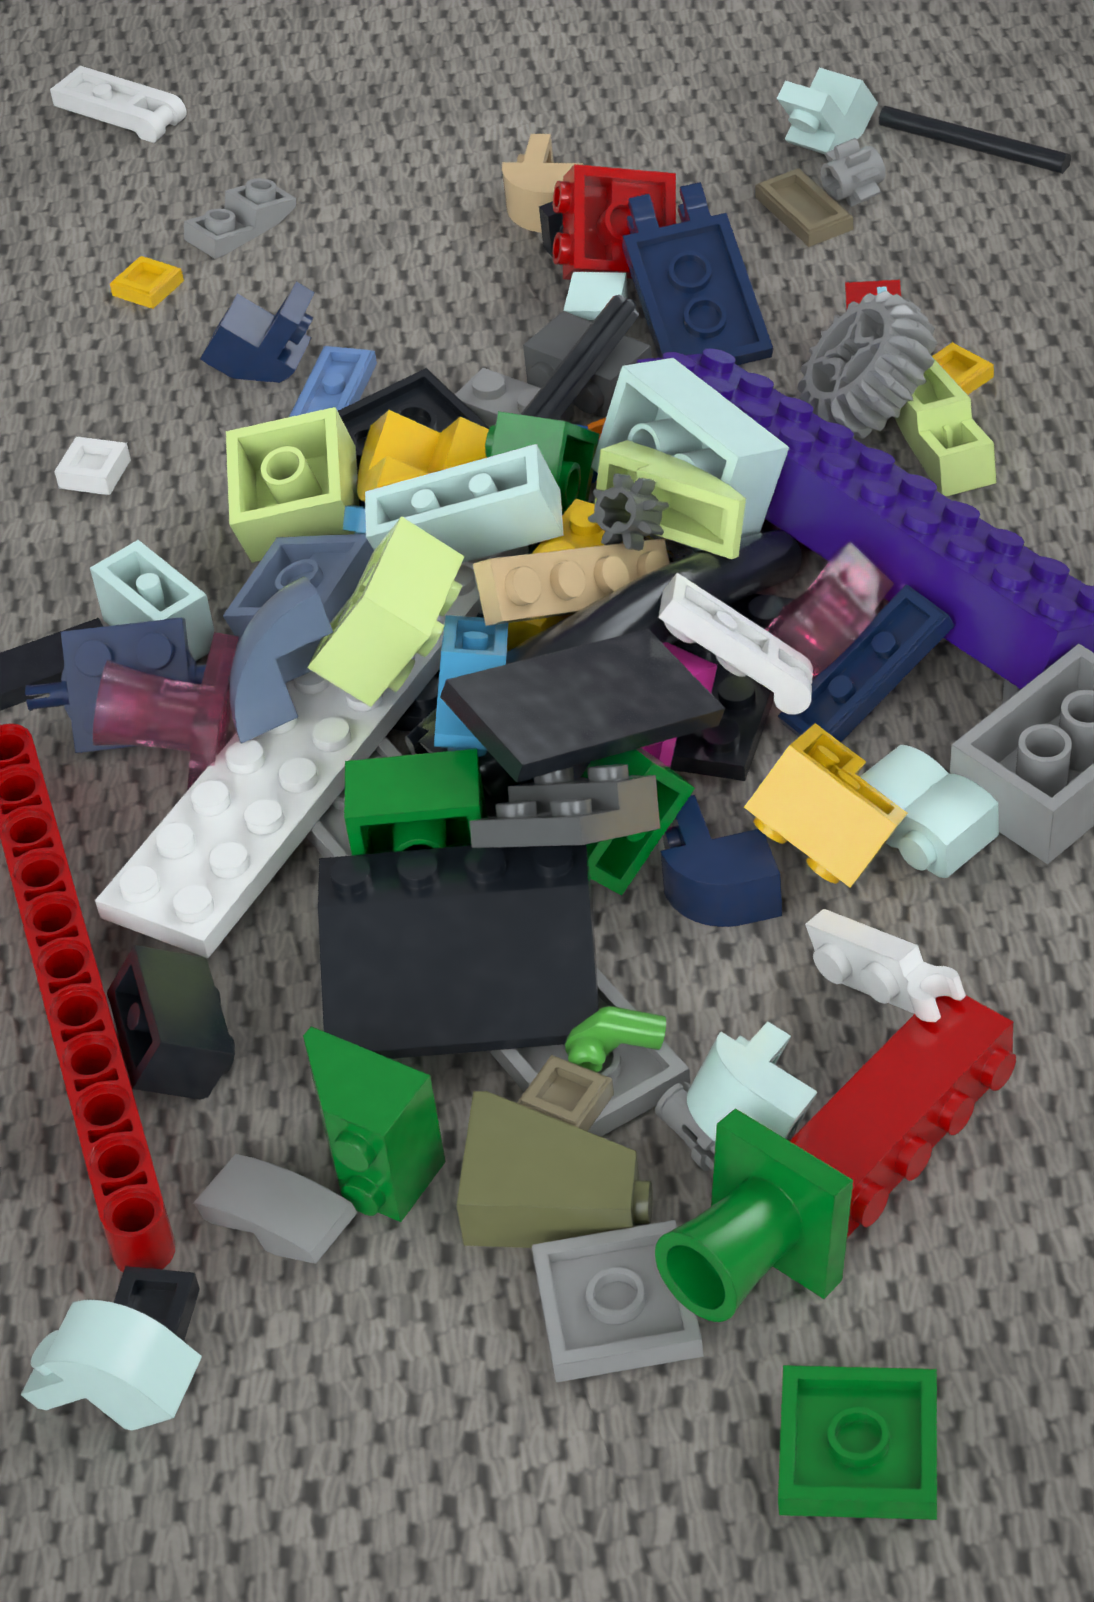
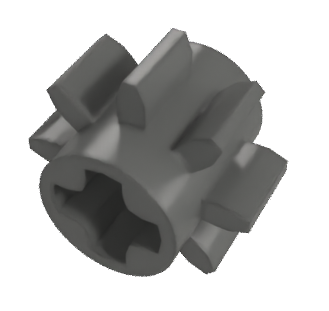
M617 473L613 476L614 487L607 490L594 489L593 494L597 501L594 514L589 516L588 520L589 522L598 523L605 531L601 543L611 545L620 544L623 541L626 549L640 551L644 547V536L650 534L663 535L664 530L660 526L662 511L667 509L669 504L659 501L651 494L655 488L656 482L654 480L639 478L634 483L630 475Z

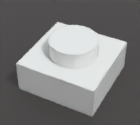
M76 437L54 471L59 489L110 495L131 461L127 443Z

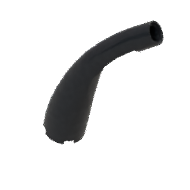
M770 530L741 537L739 557L734 559L704 550L689 554L643 575L530 637L507 652L506 664L644 629H649L661 643L668 642L673 645L679 639L666 628L664 621L658 617L663 590L676 573L729 606L747 596L793 579L799 572L802 563L800 546L797 540L785 531ZM437 708L405 737L406 744L412 755L448 751V747H434ZM488 750L485 755L479 756L487 816L492 817L496 816L495 804L509 802L508 786L534 782V778L516 783Z

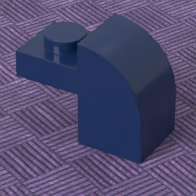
M296 281L275 315L237 293L216 327L200 360L233 379L276 383L288 379L297 369L312 338L305 333L314 317L305 312L315 292Z
M690 795L673 820L672 827H668L662 836L665 850L660 851L664 894L672 907L692 921L717 927L740 926L782 916L780 872L765 834L759 829L711 839L696 796Z

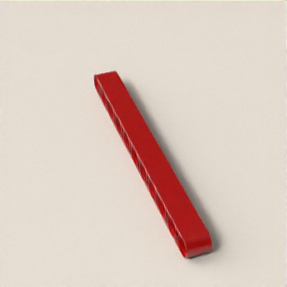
M18 724L0 725V839L100 1221L113 1261L120 1271L124 1272L125 1266L163 1270L171 1262L175 1254V1239L32 735L27 728Z

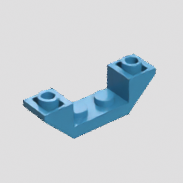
M446 615L441 648L434 747H448V751L477 749L479 757L485 755L487 749L440 696L446 679L506 665L508 623L486 626L484 618Z

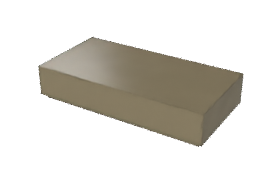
M800 168L755 185L756 199L808 247L854 230L853 216Z

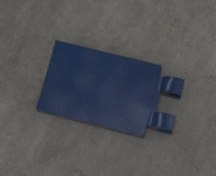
M701 182L680 187V196L683 204L678 205V213L682 223L659 228L650 194L629 198L628 206L631 215L627 216V224L631 234L623 236L622 248L658 357H662L665 352H676L684 355L702 354L704 349L710 348L731 354L736 359V365L771 358L773 345L727 213L710 215Z

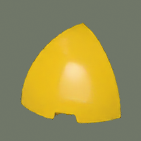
M388 410L370 426L357 479L359 499L365 502V491L487 458L485 443L489 429L459 417L440 433Z

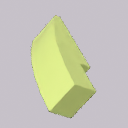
M934 359L933 365L923 374L926 383L916 388L912 395L914 401H907L900 409V416L898 418L895 417L896 422L931 481L937 485V491L942 495L950 496L995 484L994 442L972 419L970 397Z
M629 440L600 449L596 489L607 490L614 487L613 476L617 473L630 475L634 483L639 478L652 479L656 483L651 494L659 501L669 504V507L662 511L660 522L664 533L657 536L729 559L739 557L746 498L734 488L686 461Z

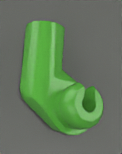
M614 1006L603 1007L571 1030L565 1043L568 1061L598 1073L602 1070V1064L605 1062L606 1056L620 1044L660 1050L665 1037L666 1017Z

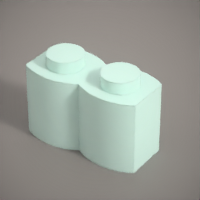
M899 745L860 776L908 813L886 844L898 848L904 860L917 870L927 869L938 877L948 878L999 835L998 802L974 781L961 775L949 774L932 757L914 747Z

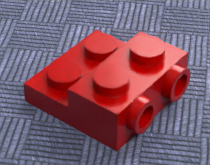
M574 164L563 176V181L556 182L553 192V210L555 213L563 214V233L557 232L553 242V262L556 265H563V279L571 280L573 272L626 273V277L632 279L622 248L623 236L631 234L627 224V216L631 215L628 199L650 194L659 228L676 224V173Z

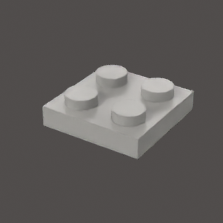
M675 1220L532 1245L556 1382L703 1357L702 1337L697 1315L684 1307L670 1292L658 1271L655 1260L656 1243L662 1235L677 1228Z

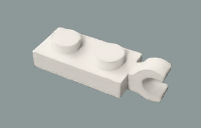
M826 909L821 910L805 924L815 950L813 954L815 965L821 974L832 983H841L870 995L880 1003H890L914 1013L919 1019L926 1022H936L941 1018L935 998L949 996L961 1001L966 996L957 971L950 967L934 966L923 962L919 947L916 944Z

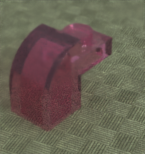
M849 542L836 552L807 591L783 607L766 631L806 656L813 666L812 678H814L832 664L868 627L877 615L874 610L894 583Z

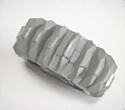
M885 290L876 296L871 293L863 297L860 304L854 301L851 302L846 313L842 316L835 315L833 324L827 331H821L822 337L817 345L809 348L811 357L801 367L800 371L804 377L797 386V389L801 392L800 400L809 403L814 408L813 413L823 420L849 428L854 433L853 438L858 436L864 439L871 433L872 429L881 431L890 417L898 418L900 416V409L907 401H914L912 395L916 388L926 383L923 374L934 363V359L930 354L935 350L938 343L933 338L935 327L920 312L921 309L909 299L904 300L898 294L892 295Z

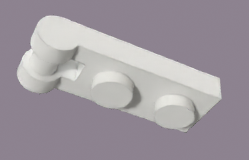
M79 66L50 89L54 106L135 131L139 138L155 143L165 134L166 126L169 124L177 125L187 115L184 103L174 94L83 66Z
M676 573L662 593L658 618L664 621L666 628L678 639L686 643L697 642L714 653L719 663L732 674L739 677L748 675L774 692V702L776 707L782 712L798 714L805 711L811 703L813 666L811 661L725 603Z

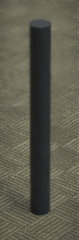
M884 106L879 115V124L892 129L1062 174L1070 166L1071 155L1061 151L889 106Z

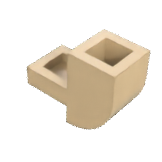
M531 134L525 154L518 155L517 162H502L506 208L509 217L520 227L540 233L542 231L539 206L553 201L556 182L563 181V176L574 164L583 165V163H554L551 134Z

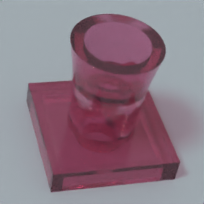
M214 632L202 684L177 681L141 672L107 660L102 673L95 708L93 745H133L190 752L188 791L208 766H215L217 755L225 747L231 722L229 700L230 673L239 636Z

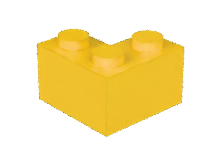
M816 723L788 746L744 806L746 810L756 816L753 822L763 834L781 844L789 841L808 856L806 862L816 874L834 884L842 881L850 888L908 814L857 775L866 764L864 759Z

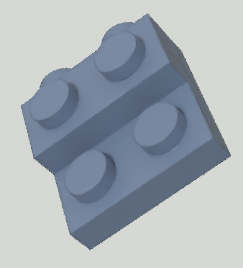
M366 534L277 537L223 615L238 642L253 616L277 591L303 576L318 591L329 622H331L355 591L374 552L366 538Z

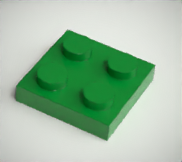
M783 1365L778 1480L779 1515L937 1520V1369Z

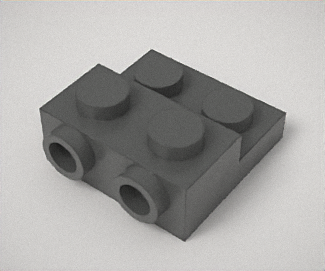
M628 764L589 767L587 768L588 778H574L573 767L535 777L534 782L508 786L509 802L495 804L496 816L470 821L472 848L585 845L660 829L656 775L629 776Z

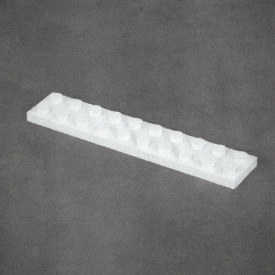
M528 545L462 563L455 577V581L462 585L461 591L448 612L443 617L439 615L437 621L445 624L446 615L476 617L481 611L482 606L473 564L491 558L526 555L529 551ZM443 632L426 657L418 653L412 657L415 660V664L400 689L394 692L387 688L372 707L313 671L285 683L298 718L242 744L237 733L232 737L97 897L95 902L100 918L209 958L345 788V761L368 759L440 669Z

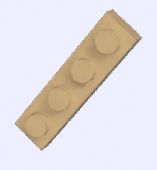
M663 538L644 541L643 550L640 551L628 550L623 543L491 558L474 563L473 567L485 625L490 626L575 614L615 590L670 562L665 539Z

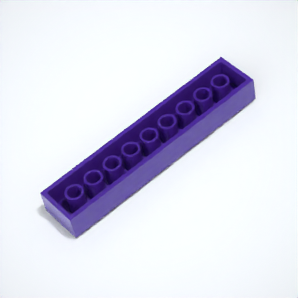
M709 348L704 349L702 354L684 355L676 352H665L659 358L637 359L636 364L674 358L789 447L765 516L766 520L889 602L906 584L950 616L955 626L946 634L944 639L1019 689L1025 687L1078 644L1094 653V586L1085 585L1069 574L1070 569L1064 563L1053 558L1041 557L1024 546V539L1016 533L995 528L979 518L980 512L973 506L963 502L952 501L936 491L937 485L930 479L909 474L896 466L893 456L882 450L868 448L853 438L854 433L849 428L823 420L813 413L814 408L809 403L780 393L773 388L774 382L763 375L749 373L735 364L736 359L727 352Z

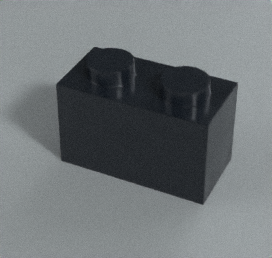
M134 945L107 990L132 1089L199 1100L208 1098L221 1076L225 1075L233 1064L235 1042L233 1037L229 1035L220 1005V993L214 985L207 958Z

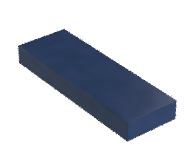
M906 584L812 680V695L809 707L798 714L781 712L778 718L784 726L798 737L816 723L838 741L842 742L955 626L950 616Z

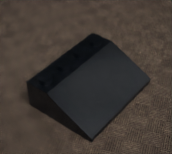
M587 844L472 848V845L319 858L318 924L324 1032L387 1058L397 1059L564 1045L571 1030L599 1010L593 896Z

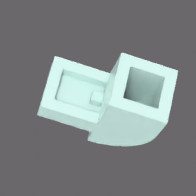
M820 67L810 88L785 81L777 97L779 103L790 116L788 121L792 124L785 140L790 144L822 154L834 150L835 146L853 138L858 139L864 133L878 104L863 80Z
M768 1021L750 1041L742 1036L734 1040L720 1032L688 1090L687 1105L698 1126L713 1141L716 1140L717 1123L735 1108L789 1141L818 1093L813 1088L776 1066L791 1035Z
M101 1300L72 1302L59 1330L46 1336L34 1351L31 1358V1366L34 1369L21 1396L38 1409L49 1410L86 1398L124 1429L136 1430L175 1417L202 1356L164 1325L137 1310Z

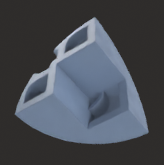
M304 576L289 583L266 601L249 622L237 646L230 673L229 700L233 723L241 744L298 718L285 683L312 671L307 667L321 638L333 633L318 591Z

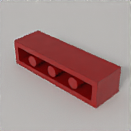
M967 995L961 1001L949 996L935 998L941 1015L939 1020L936 1022H926L914 1014L789 1140L853 1180L847 1238L860 1224L864 1227H869L879 1218L887 1204L890 1192L904 1178L912 1181L921 1174L931 1157L932 1148L946 1133L956 1135L966 1126L973 1113L975 1103L988 1089L998 1091L1006 1084L1016 1064V1055L1013 1054L1014 1022Z

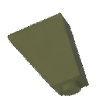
M473 1091L456 1204L464 1246L532 1248L533 1244L651 1223L652 1182L639 1180L637 1152L635 1150L488 1091Z

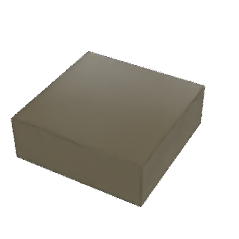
M551 1055L517 1103L589 1131L614 1095L613 1080L610 1077Z

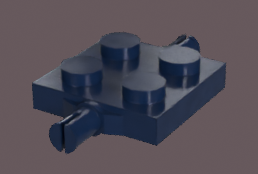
M182 617L61 632L64 669L61 682L26 685L25 695L50 694L49 697L27 699L26 703L29 711L64 706L72 723L75 753L199 739L196 707L200 690L229 687L230 676L211 678V675L231 673L233 662L197 666L188 647L185 618Z

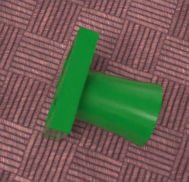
M735 1108L720 1120L716 1126L711 1207L694 1219L662 1235L656 1243L655 1260L664 1283L674 1297L689 1311L713 1322H723L730 1319L752 1288L771 1267H774L825 1299L843 1278L853 1180Z

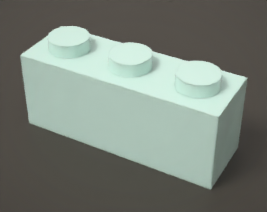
M537 444L365 491L366 538L373 550L378 547L401 516L465 556L462 563L564 536L560 488Z

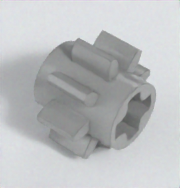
M853 138L835 146L834 150L825 154L828 163L821 167V181L827 194L835 201L846 198L847 204L852 207L880 194L881 191L877 184L885 179V166L880 154L874 147L865 146L860 149L857 139Z

